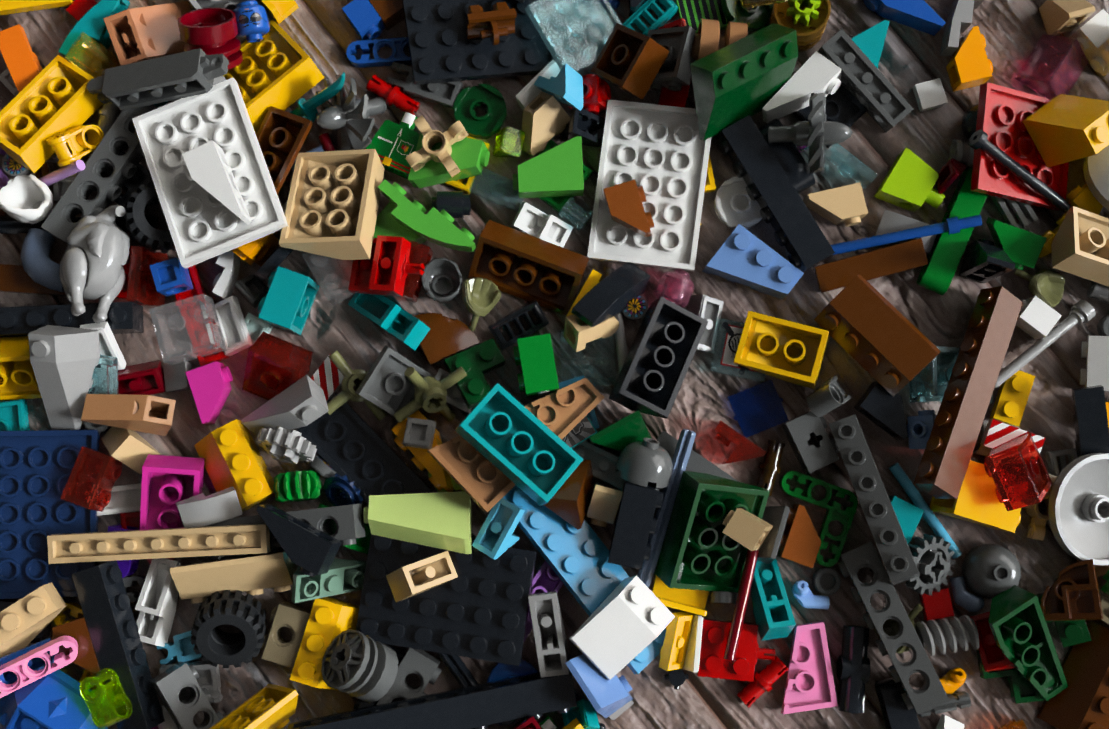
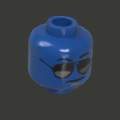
M258 1L238 3L236 5L237 8L233 10L238 26L237 36L246 38L248 43L262 41V36L266 35L270 30L266 8L258 5Z

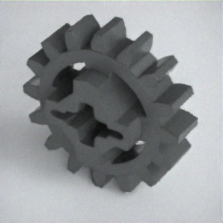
M924 534L923 538L917 536L915 537L916 544L912 545L909 543L908 546L920 576L907 580L905 585L922 595L924 593L932 595L933 590L940 592L941 583L948 584L947 575H953L950 566L955 565V561L950 560V557L955 552L949 549L951 544L944 541L942 537Z

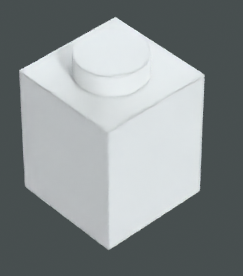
M1037 296L1021 299L1023 304L1016 326L1035 340L1046 337L1062 315Z

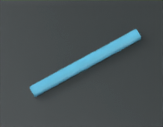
M897 462L889 467V470L913 504L925 510L922 516L935 535L944 538V541L951 544L949 549L955 552L952 559L959 557L962 552Z

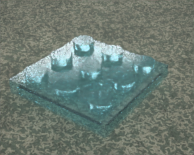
M537 0L525 8L526 13L560 70L564 64H568L579 73L594 65L616 23L622 25L608 0Z

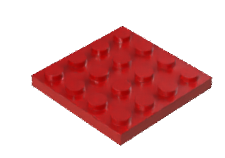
M989 82L981 84L976 131L981 129L987 133V140L1066 200L1069 162L1047 167L1022 122L1051 99ZM980 148L974 150L971 191L1051 210H1060Z

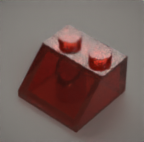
M263 332L248 350L242 390L266 400H271L305 375H308L313 352Z
M1031 433L1024 434L991 450L984 459L985 471L990 478H993L996 485V496L1000 503H1004L1007 511L1041 503L1053 484Z

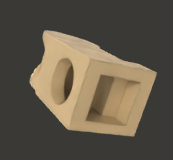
M573 314L566 317L563 337L574 351L578 352L584 350L588 342L612 336L619 327V321L613 316L594 327H590Z

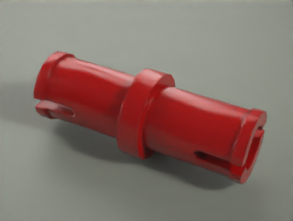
M375 74L372 76L373 81L370 79L366 86L368 91L370 90L377 96L382 97L388 106L393 105L403 112L415 115L414 112H417L420 102L401 92L400 87H393Z
M776 656L775 660L770 662L760 673L756 672L754 674V682H750L737 693V696L750 708L766 690L770 692L773 689L772 685L789 668Z

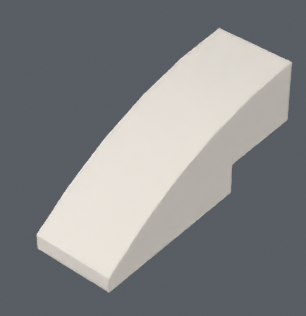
M166 558L152 559L135 607V610L140 611L136 624L142 642L165 647V643L168 642L179 594L171 577L170 568L180 566V562Z

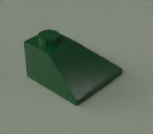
M638 410L590 436L588 441L595 446L621 453L628 444L635 441H643V438H651Z

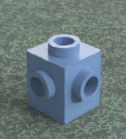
M935 410L918 411V416L907 417L908 424L906 427L909 449L926 448L937 416L935 415Z

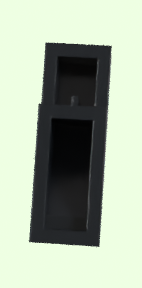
M627 263L594 286L572 308L571 313L590 327H594L624 311L628 301L643 294L650 275L633 263Z

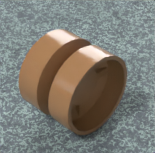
M701 18L698 33H695L691 57L697 61L748 36L747 23L729 21L724 36H720L719 20Z

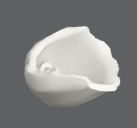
M32 174L17 175L9 180L8 184L0 190V209L21 223H38L44 220L53 208V193L45 183Z

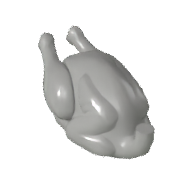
M121 205L109 206L95 216H84L68 235V246L60 262V281L67 300L72 303V315L79 316L85 313L84 299L96 300L99 298L97 310L92 318L95 323H101L107 319L110 305L121 292L126 279L123 266L126 264L129 256L130 237L120 226L116 225V217H122L126 214L125 207Z

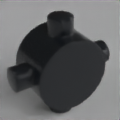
M677 669L665 674L664 679L669 680L674 685V689H680V685L684 683L685 679H689V675L684 674L681 669Z

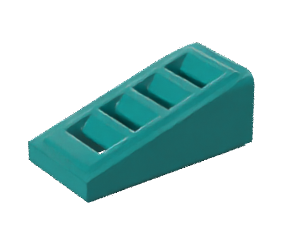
M647 0L622 25L634 30L632 25L635 23L643 32L642 34L647 36L649 30L659 29V27L677 14L678 6L673 0ZM658 3L664 8L665 12L657 5ZM651 9L659 17L657 20L649 13ZM642 16L651 25L649 28L641 21L640 18Z

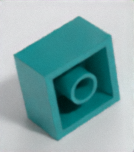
M278 266L276 272L273 271L269 277L268 287L270 288L266 298L263 297L259 303L258 313L260 314L258 318L272 326L301 336L320 286L308 276Z

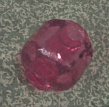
M675 269V271H667L662 275L655 290V295L657 298L662 296L684 308L688 305L695 286L691 279H689L690 275L687 272Z

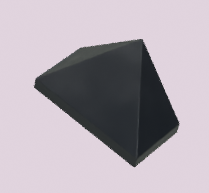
M572 107L568 140L576 136H582V145L602 148L605 119L583 108L579 111Z

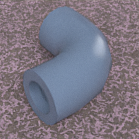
M29 229L24 238L20 253L24 271L35 283L51 290L64 292L59 276L60 264L52 261L49 256L55 243L54 237L41 229Z

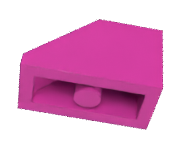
M218 361L185 372L201 422L206 425L216 422L232 390L230 384L233 381L231 371L228 366H224L223 363Z

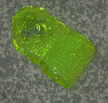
M104 668L97 672L95 677L90 676L81 681L80 694L85 700L93 722L97 727L105 729L131 716V701L126 696L119 677L114 670ZM108 679L111 680V681L108 682L107 684L103 685V682H104V681H106V680H108ZM94 686L97 687L96 689L89 692L90 688Z

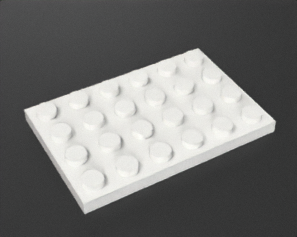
M233 77L213 85V88L208 93L181 98L132 118L182 267L185 269L288 226L238 83ZM211 140L219 145L224 151L252 223H244L194 180L190 181L183 170L185 161L182 154Z
M608 100L587 254L589 259L694 272L711 137L705 141L700 140L696 109ZM634 179L637 187L643 186L647 200L642 202L645 213L650 211L654 222V227L650 228L651 236L644 237L613 221L603 189Z

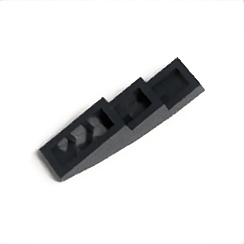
M1097 385L1071 389L1075 415H1073L1077 439L1075 440V447L1078 458L1091 453L1109 454V429L1104 387Z

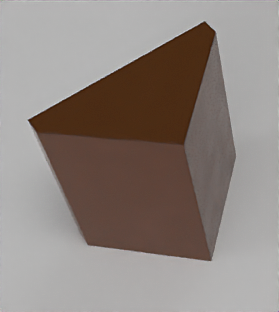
M584 459L550 501L544 504V506L577 530L582 527L594 488L591 460Z

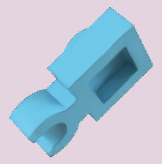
M191 631L173 636L174 643L167 642L165 647L157 646V650H168L167 658L160 660V664H171L176 659L178 662L186 663L201 658L202 654H196L194 651L195 645L191 644Z

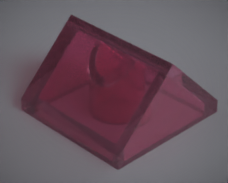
M1043 34L1014 79L1043 97L1053 99L1059 94H1069L1086 67L1088 60L1076 38Z

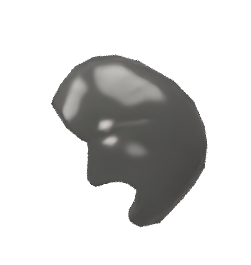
M436 258L425 265L421 281L422 287L429 298H432L434 301L445 302L451 301L460 293L462 275L455 262L447 258Z

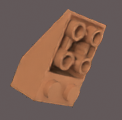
M183 1L131 8L103 18L120 65L184 52L183 46L186 43L180 37L178 18L192 11L189 2Z

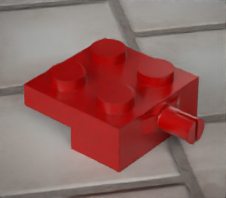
M377 235V238H373L370 259L353 260L348 290L353 293L403 297L405 280L408 274L423 275L425 266L423 263H410L409 256L412 243L404 237Z
M703 619L700 663L697 676L754 682L755 665L758 659L775 660L774 655H769L775 654L774 648H759L757 642L758 625L750 622H743L735 661L724 659L732 621Z

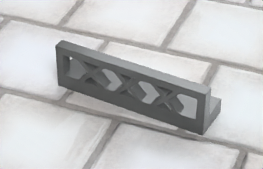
M843 29L838 31L818 50L820 54L841 68L842 85L867 109L866 112L885 133L913 110L910 104Z

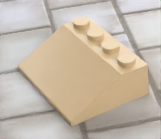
M376 149L298 153L285 211L288 226L282 228L279 240L281 247L340 260L370 259L381 195L378 186L383 182L385 170Z

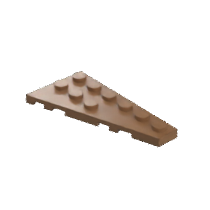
M583 378L524 407L562 440L605 397L587 378ZM457 436L427 451L485 513L493 508L516 485L461 436Z

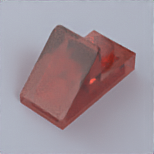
M718 421L711 430L716 434L714 439L726 447L730 444L733 446L722 464L762 457L766 453L765 450L722 421Z

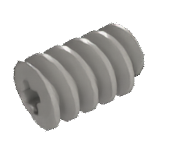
M961 615L959 619L957 617H950L948 620L945 618L938 619L937 622L935 620H928L926 624L923 621L916 623V633L930 656H935V647H938L941 654H946V646L948 645L952 653L957 652V644H960L963 651H968V642H971L974 650L979 649L977 626L974 620L967 615Z

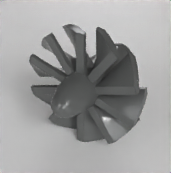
M340 74L335 75L336 80L341 76ZM328 78L323 79L326 88L330 83ZM350 78L349 94H347L343 85L341 91L330 98L331 102L327 100L321 104L324 110L316 114L317 125L322 129H328L327 133L332 143L338 146V151L361 150L369 146L372 139L368 135L374 126L375 120L368 117L383 114L387 109L385 100L380 96L368 100L369 98L365 94L362 99H355L357 88L354 78Z
M811 93L808 121L796 122L793 126H769L768 140L769 143L793 142L796 146H809L808 166H810V174L824 173V164L826 163L825 145L844 142L851 137L853 132L850 127L843 123L827 121L825 93Z

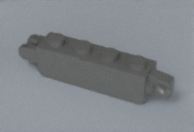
M201 48L105 69L104 76L89 80L87 89L93 95L98 93L97 98L101 103H114L124 111L208 93L213 88L214 78L227 74L229 60L224 54L206 55Z

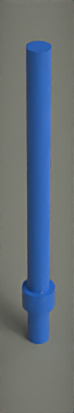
M981 215L960 219L956 216L947 218L945 222L832 244L831 247L835 252L833 255L946 232L950 235L960 233L961 229L981 226L982 218Z

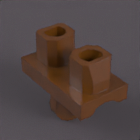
M506 2L495 3L492 6V11L483 12V8L480 5L469 6L466 24L467 38H490L492 45H498L499 36L515 33V19L517 17L515 8L509 9Z

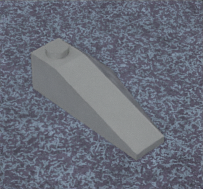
M46 325L28 333L30 362L51 430H80L83 422L81 417L85 397L88 394V390L92 388L94 368L98 365L100 359L99 330Z

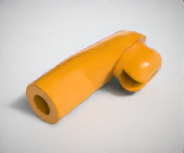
M955 667L939 678L946 694L954 693L964 684L966 673L962 668Z

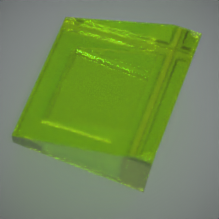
M509 126L499 130L495 140L493 156L520 157L525 132Z

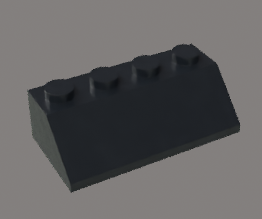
M662 296L652 302L641 323L609 399L632 411L639 410L640 413L665 419L668 418L708 321Z

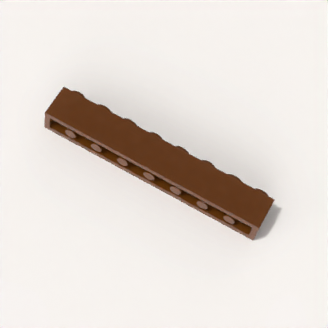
M1003 286L980 290L913 484L936 499L958 498L1023 304L1020 299Z

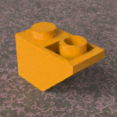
M979 26L972 27L964 36L958 49L946 66L953 92L980 86L992 77L993 65L991 60L987 58L985 51L986 41L984 35L980 33Z

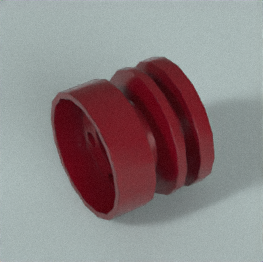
M203 8L187 12L178 18L180 37L186 43L183 46L184 52L201 48L206 55L224 54L229 60L228 70L243 62L240 40L236 38L238 35L236 15L232 10L225 8Z

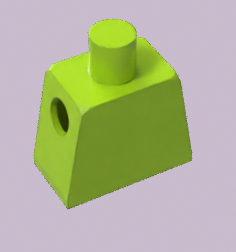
M906 147L898 154L874 197L915 212L924 202L937 209L944 200L945 195L938 193V190L933 188L939 178V174Z

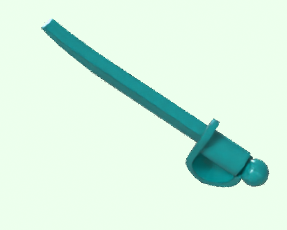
M343 72L336 81L308 100L300 98L297 101L298 107L290 113L314 122L318 113L316 108L341 91L345 81V73Z

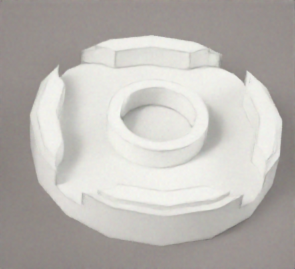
M732 177L725 181L717 190L714 199L715 212L718 218L726 226L733 229L738 224L749 229L758 224L762 219L760 214L761 207L756 200L753 201L746 191L747 185L742 177Z

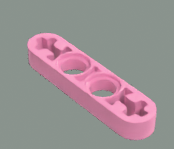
M66 635L60 636L1 665L0 675L10 671L15 673L18 679L12 684H5L0 680V698L72 663L78 654V642L75 638ZM61 645L65 648L71 647L69 655H65L63 652L57 654ZM55 655L54 663H51L50 656ZM36 657L41 658L45 661L46 665L41 670H32L28 666L29 660Z

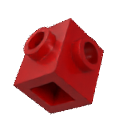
M595 74L582 76L583 109L596 115L601 110H607V102L611 98V90L608 83Z

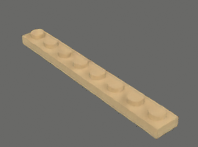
M266 524L52 534L47 536L48 564L271 552L270 532Z

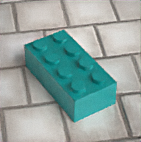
M498 383L491 388L455 429L461 437L539 506L550 501L584 460Z

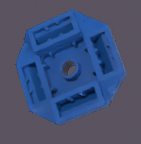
M58 669L1 698L0 729H108L103 712L105 711L104 698Z

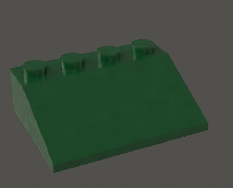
M773 23L690 64L700 140L705 141L744 117L752 116L762 111V108L791 78L798 58L797 31L795 29Z
M683 471L655 574L669 588L738 593L748 549L722 533L726 527L722 523L730 510L735 512L737 508H742L762 519L770 491L765 488L707 473Z

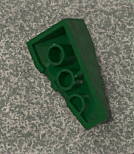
M1014 585L993 597L988 623L996 645L1044 700H1050L1066 689L1068 684L1037 595Z

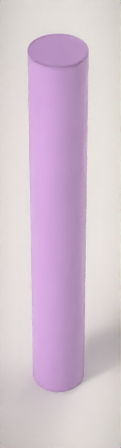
M77 160L39 178V180L50 186L84 170L85 163L82 160Z

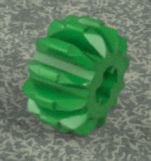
M315 471L286 472L274 477L273 492L275 493V499L279 502L308 501L320 496L321 480H319V473Z

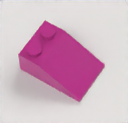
M148 454L142 466L140 530L184 528L176 503L203 492L205 458Z

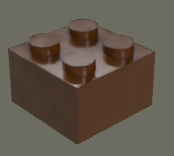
M616 23L590 71L610 84L643 100L670 51L650 37Z

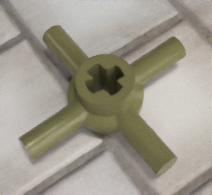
M337 350L328 357L344 378L341 384L342 392L327 403L329 409L327 414L331 415L348 400L354 402L364 401L379 421L387 415L386 411L358 395L353 389V386L356 385L353 381H363L368 371L362 369L352 370Z
M413 367L407 368L405 376L415 385L414 400L394 413L397 421L401 423L420 408H423L428 413L439 411L447 421H452L455 418V413L446 404L447 389L467 376L463 367H459L441 381H437L436 378L431 376L422 378Z

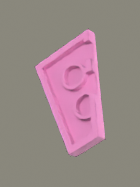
M823 621L796 625L794 627L781 713L790 714L837 707L838 703L825 624Z

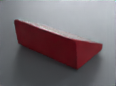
M160 360L126 366L124 370L116 371V394L151 395L166 392Z

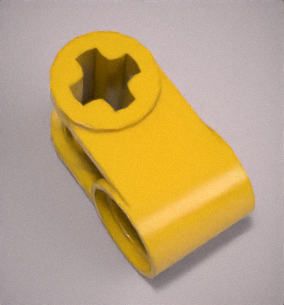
M82 125L52 136L46 142L52 146L59 159L57 164L59 167L80 160L86 154L94 151L104 138V133L97 125ZM85 133L88 136V142L85 141Z

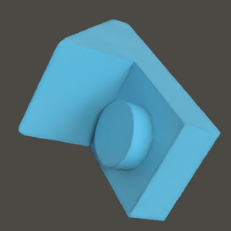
M564 64L556 78L551 76L550 79L539 75L534 83L541 91L553 95L557 101L579 111L582 110L583 77L568 64Z
M502 498L491 509L472 546L496 560L520 539L513 532L525 510Z

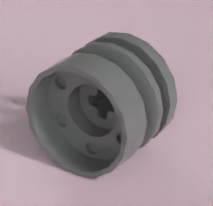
M349 629L340 633L328 646L322 660L321 672L323 680L328 686L348 693L350 696L363 702L371 703L378 701L386 695L394 684L398 673V658L396 652L390 646L379 641L375 642L370 636L364 635L360 631Z

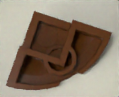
M425 313L415 316L431 328L420 343L431 366L454 354L480 344L474 332L458 319L453 320L439 313Z
M1093 559L1080 561L1064 568L1059 572L1060 577L1053 585L1046 587L1040 604L1045 621L1103 619Z

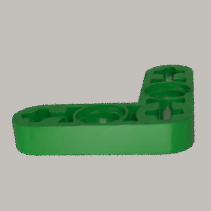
M797 471L784 473L779 481L780 489L783 493L827 509L818 534L822 543L815 561L821 566L830 567L835 565L840 558L857 509V497L849 490ZM795 476L796 482L806 485V480L810 481L805 488V497L801 495L804 491L803 489L793 488L790 491V485L786 483V480L792 479ZM815 485H821L825 489V497L820 501H816L811 495V490ZM846 495L847 501L850 502V506L844 507L843 510L841 509V504L835 501H830V506L827 505L831 496L844 498ZM833 520L839 521L842 525V531L838 536H832L828 531V525ZM824 536L830 540L838 541L837 546L835 544L830 545L829 552L833 555L831 559L826 558L825 562L823 561V556L820 555V550H826L829 542L823 541Z

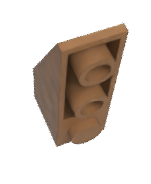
M86 394L81 421L166 436L172 426L176 400L151 395Z

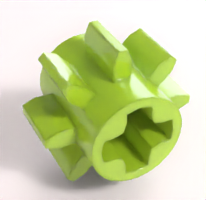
M788 0V4L791 7L787 9L786 16L792 15L794 25L804 23L805 26H808L810 18L817 20L819 12L815 9L820 7V0Z

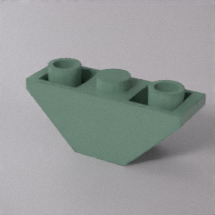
M334 558L328 573L316 575L315 577L301 572V567L299 566L293 574L292 602L299 603L362 590L367 562Z

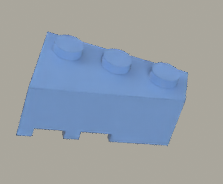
M740 224L737 225L702 271L720 276L733 283H740L753 290L779 299L787 296L804 274Z

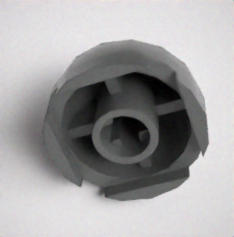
M643 438V441L632 442L621 451L615 472L620 471L619 477L633 484L647 487L648 482L657 483L656 488H665L670 483L673 464L669 453L659 446V441L652 438Z
M982 544L972 548L964 557L961 566L966 586L974 594L987 599H992L1014 585L1018 586L1021 579V565L1017 557L1009 549L997 544Z

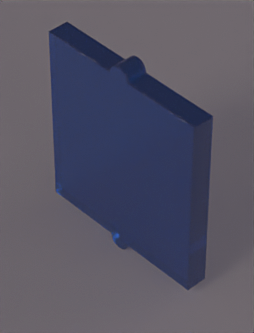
M772 380L727 397L735 415L733 419L738 422L744 439L789 421L781 403L783 399L778 396Z

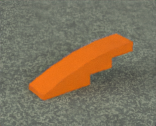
M20 24L0 31V51L18 92H20L42 71V67L37 55L31 49L24 28Z

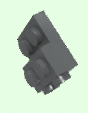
M691 26L648 31V37L670 51L648 91L659 93L661 88L665 87L668 90L678 92L681 91L682 86H690L692 78L690 64L696 61L690 57L696 30Z
M384 346L355 393L394 416V413L414 400L415 385L405 376V370L413 367L422 378L431 376V374L391 348Z

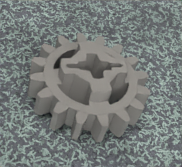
M276 426L275 430L272 428H262L259 430L255 440L256 445L266 450V453L270 454L271 458L296 465L298 461L304 463V461L307 463L313 462L317 451L316 445H312L310 441L302 437V433Z

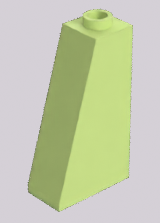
M465 491L369 495V505L364 507L363 517L364 523L369 524L372 535L463 554H472L471 497Z

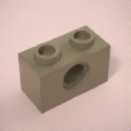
M288 602L280 603L278 607L273 608L269 623H272L270 634H265L261 648L264 651L262 659L290 668L294 667L311 609ZM282 627L291 629L293 634L291 641H286L282 638Z

